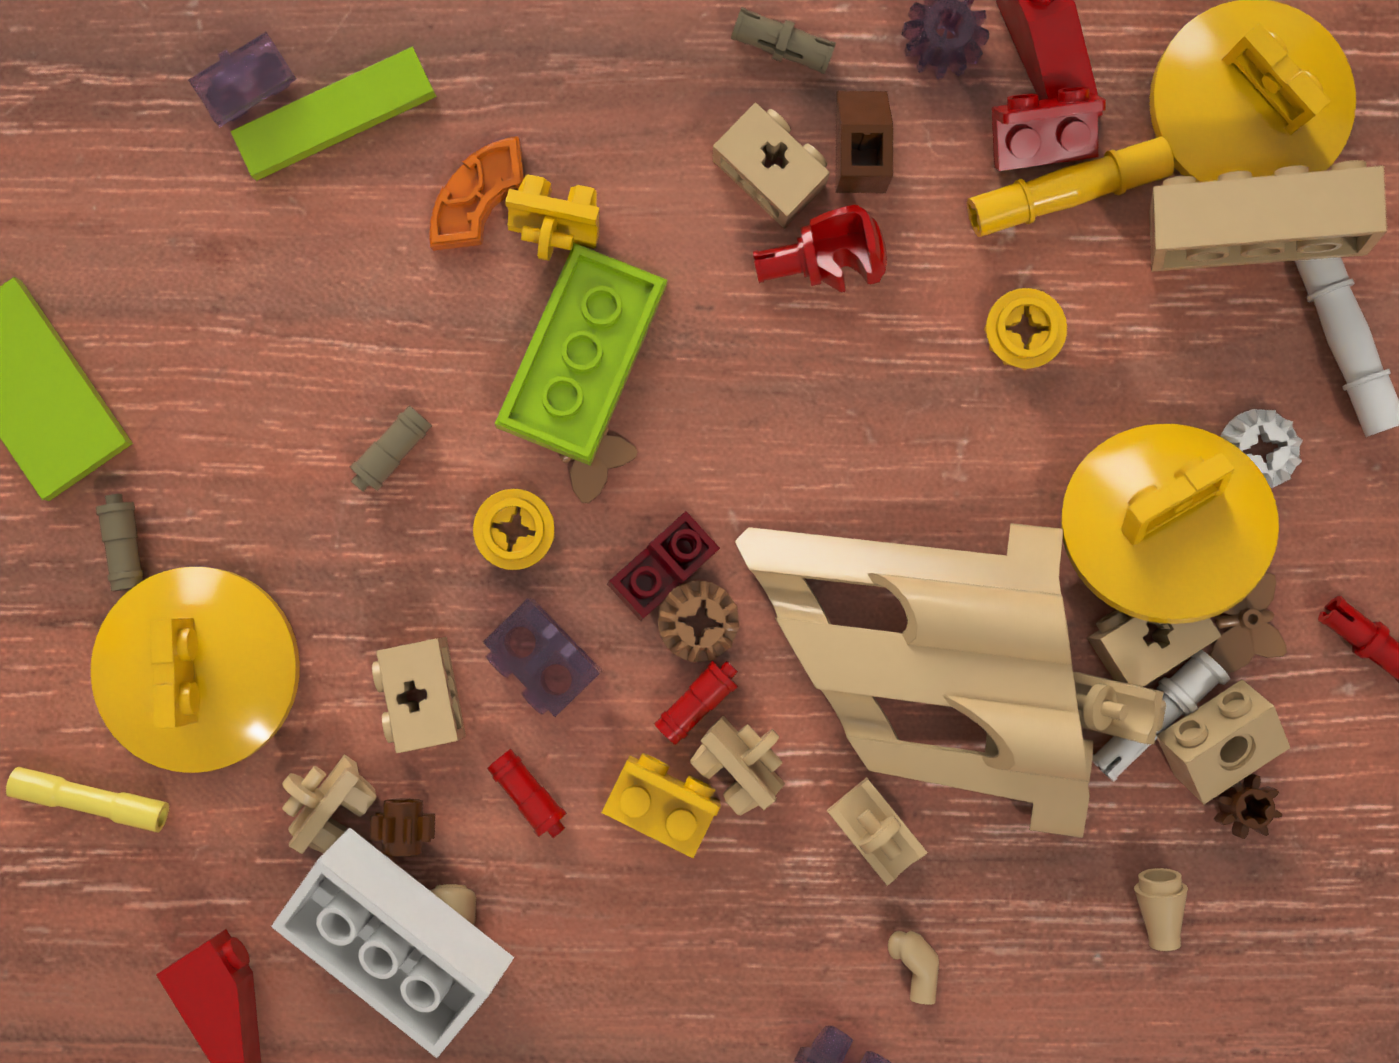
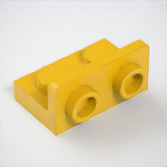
M642 753L639 760L629 755L601 813L694 858L713 817L717 815L721 807L720 800L713 797L716 789L691 776H688L686 782H683L668 775L667 771L670 766L648 754Z

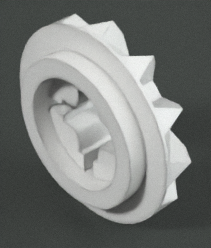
M1252 409L1234 417L1221 434V438L1229 441L1242 452L1258 443V435H1261L1263 442L1278 444V448L1274 449V452L1266 454L1267 463L1263 462L1261 455L1253 456L1252 453L1246 454L1260 469L1270 488L1291 479V474L1302 462L1299 454L1300 445L1303 440L1296 435L1292 427L1294 421L1284 419L1276 413V410Z

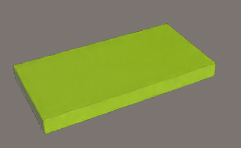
M574 243L495 421L496 428L591 466L663 297L668 280Z
M13 277L0 286V439L40 498L51 501L133 443L24 283Z

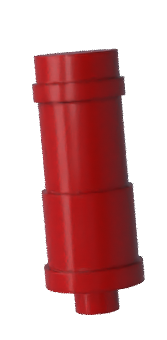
M712 660L707 665L708 668L688 687L689 689L667 711H664L660 715L661 717L654 723L658 730L674 745L682 738L685 739L689 735L688 732L710 710L712 711L731 691L734 692L738 688V685L732 680L738 671L728 661L719 667Z
M509 749L487 767L488 771L492 774L494 781L500 784L517 805V809L532 826L534 833L540 837L547 831L552 838H555L565 829L560 819L567 812L557 804L544 786L542 787L521 762L522 759L516 756L512 749Z

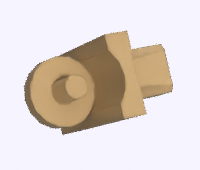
M1073 672L1081 727L1144 744L1155 743L1156 732L1162 729L1166 710V703L1162 700L1164 692L1080 672Z
M724 716L716 721L700 740L702 742L701 746L690 760L691 764L703 777L710 779L721 768L725 767L735 778L736 781L726 789L723 796L726 803L740 816L758 805L765 810L775 802L776 794L785 784L774 772L782 764V761L770 749L780 736L771 729L760 738L748 724L738 732Z
M345 754L319 788L317 787L326 776V773L316 766L310 770L305 778L290 773L282 783L285 790L291 795L282 807L284 812L295 817L302 806L305 805L288 828L293 836L289 842V847L301 854L304 853L308 846L325 853L347 830V827L331 818L339 805L361 817L377 797L375 788L359 775L357 762Z
M867 777L827 809V812L887 886L907 867L928 853Z

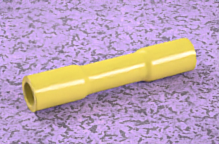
M16 767L12 771L6 785V795L8 797L49 807L60 806L109 818L115 823L157 833L164 827L169 812L168 802L126 792L115 793L69 782L60 776L23 767Z

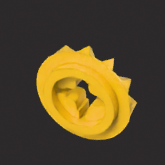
M1021 288L1006 293L995 302L989 310L984 331L987 334L989 350L994 352L1004 365L1027 370L1043 366L1058 355L1066 340L1067 322L1062 308L1050 295L1037 289ZM1024 309H1026V317H1028L1030 326L1037 327V329H1045V331L1029 337L1025 349L1021 335L1012 333V330H1006L1021 322Z
M522 489L502 490L487 498L478 509L473 524L474 540L482 556L493 565L508 570L526 569L543 559L555 539L554 517L545 502L535 494ZM518 508H521L519 514L522 516L521 524L528 527L530 531H535V536L518 537L516 544H513L512 552H509V535L501 532V529L494 528V523L501 525L503 522L511 523L514 515H517Z

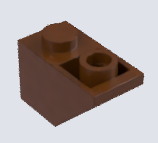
M837 91L835 193H886L893 178V120L887 91Z

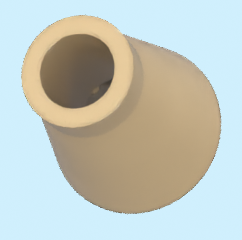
M1155 868L1142 871L1138 875L1139 883L1134 886V890L1148 933L1149 946L1159 951L1179 949L1181 947L1180 935L1188 887L1182 883L1181 874L1175 870Z

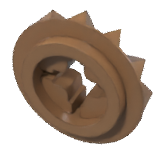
M707 581L683 583L666 596L660 607L658 615L660 636L667 648L682 659L693 663L715 660L719 655L732 647L736 633L740 629L738 607L726 590L716 584ZM703 599L705 616L713 619L715 622H719V627L703 628L701 636H698V643H695L694 628L686 625L683 621H678V617L687 618V615H696Z

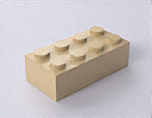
M1353 160L1337 163L1331 167L1330 171L1309 172L1307 166H1289L1277 169L1274 172V176L1252 177V173L1249 171H1233L1219 175L1218 181L1196 183V178L1192 176L1168 178L1163 181V186H1153L1149 211L1151 270L1153 272L1367 255L1387 232L1384 166L1367 167L1366 161Z

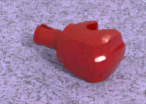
M858 205L837 208L810 219V225L800 227L802 237L797 238L798 243L762 251H753L759 283L804 273L805 278L810 277L811 286L820 285L821 281L839 292L846 291L842 267L854 269L865 279L867 284H875L880 282L887 266L886 244L882 231L876 220L864 208Z

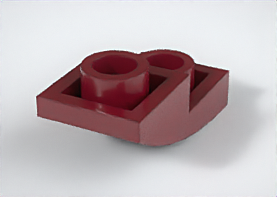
M685 511L651 541L639 555L610 579L607 585L633 614L642 621L664 601L673 589L684 583L720 547Z

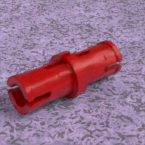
M1337 596L1328 602L1324 608L1331 613L1320 612L1318 621L1351 644L1352 652L1361 659L1369 658L1399 683V642L1389 635V627L1380 621L1372 622L1347 603L1342 596Z

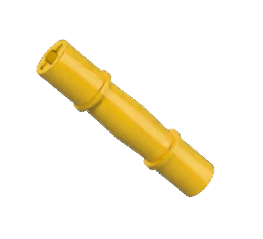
M1160 136L1117 151L1114 149L1108 150L1102 158L1064 167L1028 182H1025L1023 179L1015 180L1014 184L968 198L967 211L970 223L975 234L978 237H982L1023 223H1034L1037 216L1076 207L1112 192L1116 195L1124 194L1128 189L1171 176L1174 172L1173 153L1167 140Z

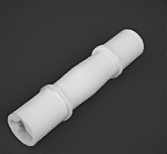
M1342 258L1295 261L1309 295L1306 298L1308 302L1314 301L1328 345L1347 383L1342 386L1343 390L1348 392L1365 437L1399 426V399L1389 377V374H1391L1390 369H1383L1369 325L1350 288L1355 283L1353 279L1349 278Z

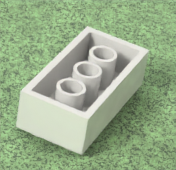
M350 827L317 860L271 926L436 1058L490 995L514 959L511 954Z

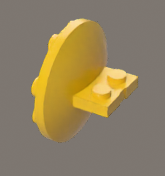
M1270 0L1231 1L1213 7L1195 17L1178 32L1164 50L1154 71L1150 89V115L1156 138L1162 136L1169 143L1173 153L1174 168L1182 176L1195 177L1196 183L1218 181L1219 175L1233 171H1249L1252 173V177L1274 176V172L1277 169L1289 166H1307L1309 172L1326 171L1346 145L1355 119L1356 89L1354 77L1346 55L1338 42L1326 28L1308 14L1287 4Z
M1153 424L1121 432L1098 445L1085 457L1072 475L1067 486L1061 513V529H1063L1062 539L1066 554L1072 567L1083 583L1098 598L1109 606L1134 618L1163 624H1181L1217 616L1234 607L1253 591L1270 566L1275 554L1279 534V517L1276 501L1266 478L1256 464L1238 447L1220 436L1203 429L1179 424Z
M184 567L164 571L145 579L126 592L116 602L104 619L96 636L92 651L90 676L93 696L99 714L109 731L123 747L133 755L156 767L183 773H199L221 769L240 762L253 755L273 738L283 725L294 703L300 677V660L292 627L284 612L267 592L250 580L229 571L209 567Z

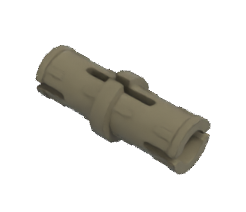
M743 7L740 10L731 36L732 40L755 46L773 54L772 59L781 62L784 58L805 65L822 74H825L836 42L816 37L794 28V22L785 20V23H781L758 15Z

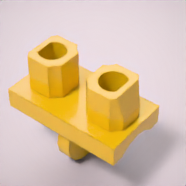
M527 174L518 190H508L505 201L506 207H508V230L522 233L521 240L537 243L538 259L549 261L554 247L572 250L574 243L596 249L599 238V207H597V191L595 188L576 185L570 188L567 201L551 198V183L543 177Z

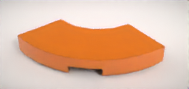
M519 136L505 138L480 148L462 162L463 165L452 175L445 187L442 186L433 207L430 221V247L433 251L483 245L484 225L493 208L507 197L509 189L518 190L525 177Z

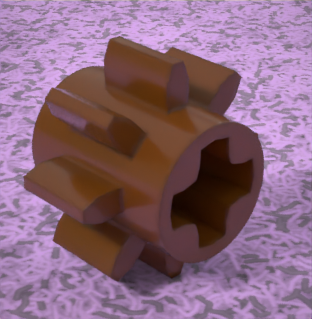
M1251 773L1244 778L1243 784L1239 781L1213 798V800L1218 802L1221 811L1214 817V820L1222 825L1233 823L1232 834L1242 839L1247 837L1249 828L1267 836L1269 835L1267 825L1270 824L1273 818L1282 817V813L1275 809L1273 798L1279 794V791L1269 786L1259 789L1261 778ZM1246 796L1251 797L1252 799L1246 803L1244 798ZM1245 808L1249 811L1246 815L1241 813Z
M408 798L384 800L383 812H375V815L370 816V841H382V853L384 855L400 857L419 855L422 853V842H431V839L435 838V813H423V800Z

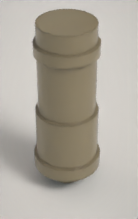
M410 405L403 413L401 412L397 416V420L379 440L375 441L358 461H355L350 466L357 474L351 482L364 492L369 485L378 491L383 486V482L401 464L400 461L421 438L423 439L427 435L426 432L432 427Z
M122 494L106 495V505L97 506L96 514L99 516L102 542L105 545L109 575H107L108 582H110L111 591L129 590L142 582V577H144L136 539L138 534L134 514L135 504L134 502H123Z

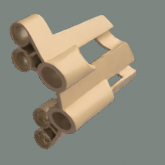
M1011 523L1007 556L751 527L739 536L735 543L747 567L755 575L768 595L777 614L775 619L816 689H820L830 702L844 728L847 739L869 771L1031 802L1033 807L1029 826L1030 831L1083 838L1090 797L1088 786L1092 766L1093 740L1083 739L1066 616L1059 582L1063 529ZM805 578L887 588L900 601L906 612L908 621L906 630L898 633L832 625ZM875 697L953 707L968 716L987 732L985 752L900 741Z

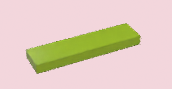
M412 46L230 132L251 177L258 181L437 96Z

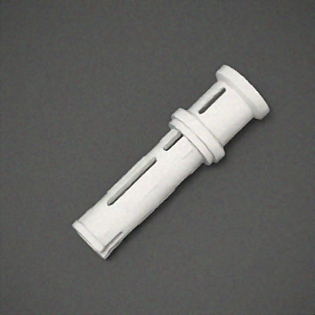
M1202 649L1192 655L1191 659L1170 679L1163 677L1158 682L1157 690L1164 692L1162 700L1166 703V710L1162 729L1157 731L1156 735L1170 727L1181 715L1187 716L1198 709L1197 703L1218 683L1225 685L1230 680L1226 671ZM1114 736L1095 755L1093 754L1092 762L1097 767L1099 766L1100 770L1111 781L1115 782L1118 779L1117 777L1151 744Z

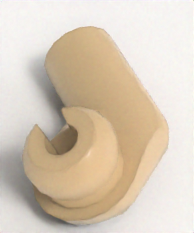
M899 930L894 932L888 941V952L893 959H901L912 972L910 1000L919 1004H935L939 970L937 953L919 933L914 931L905 933Z

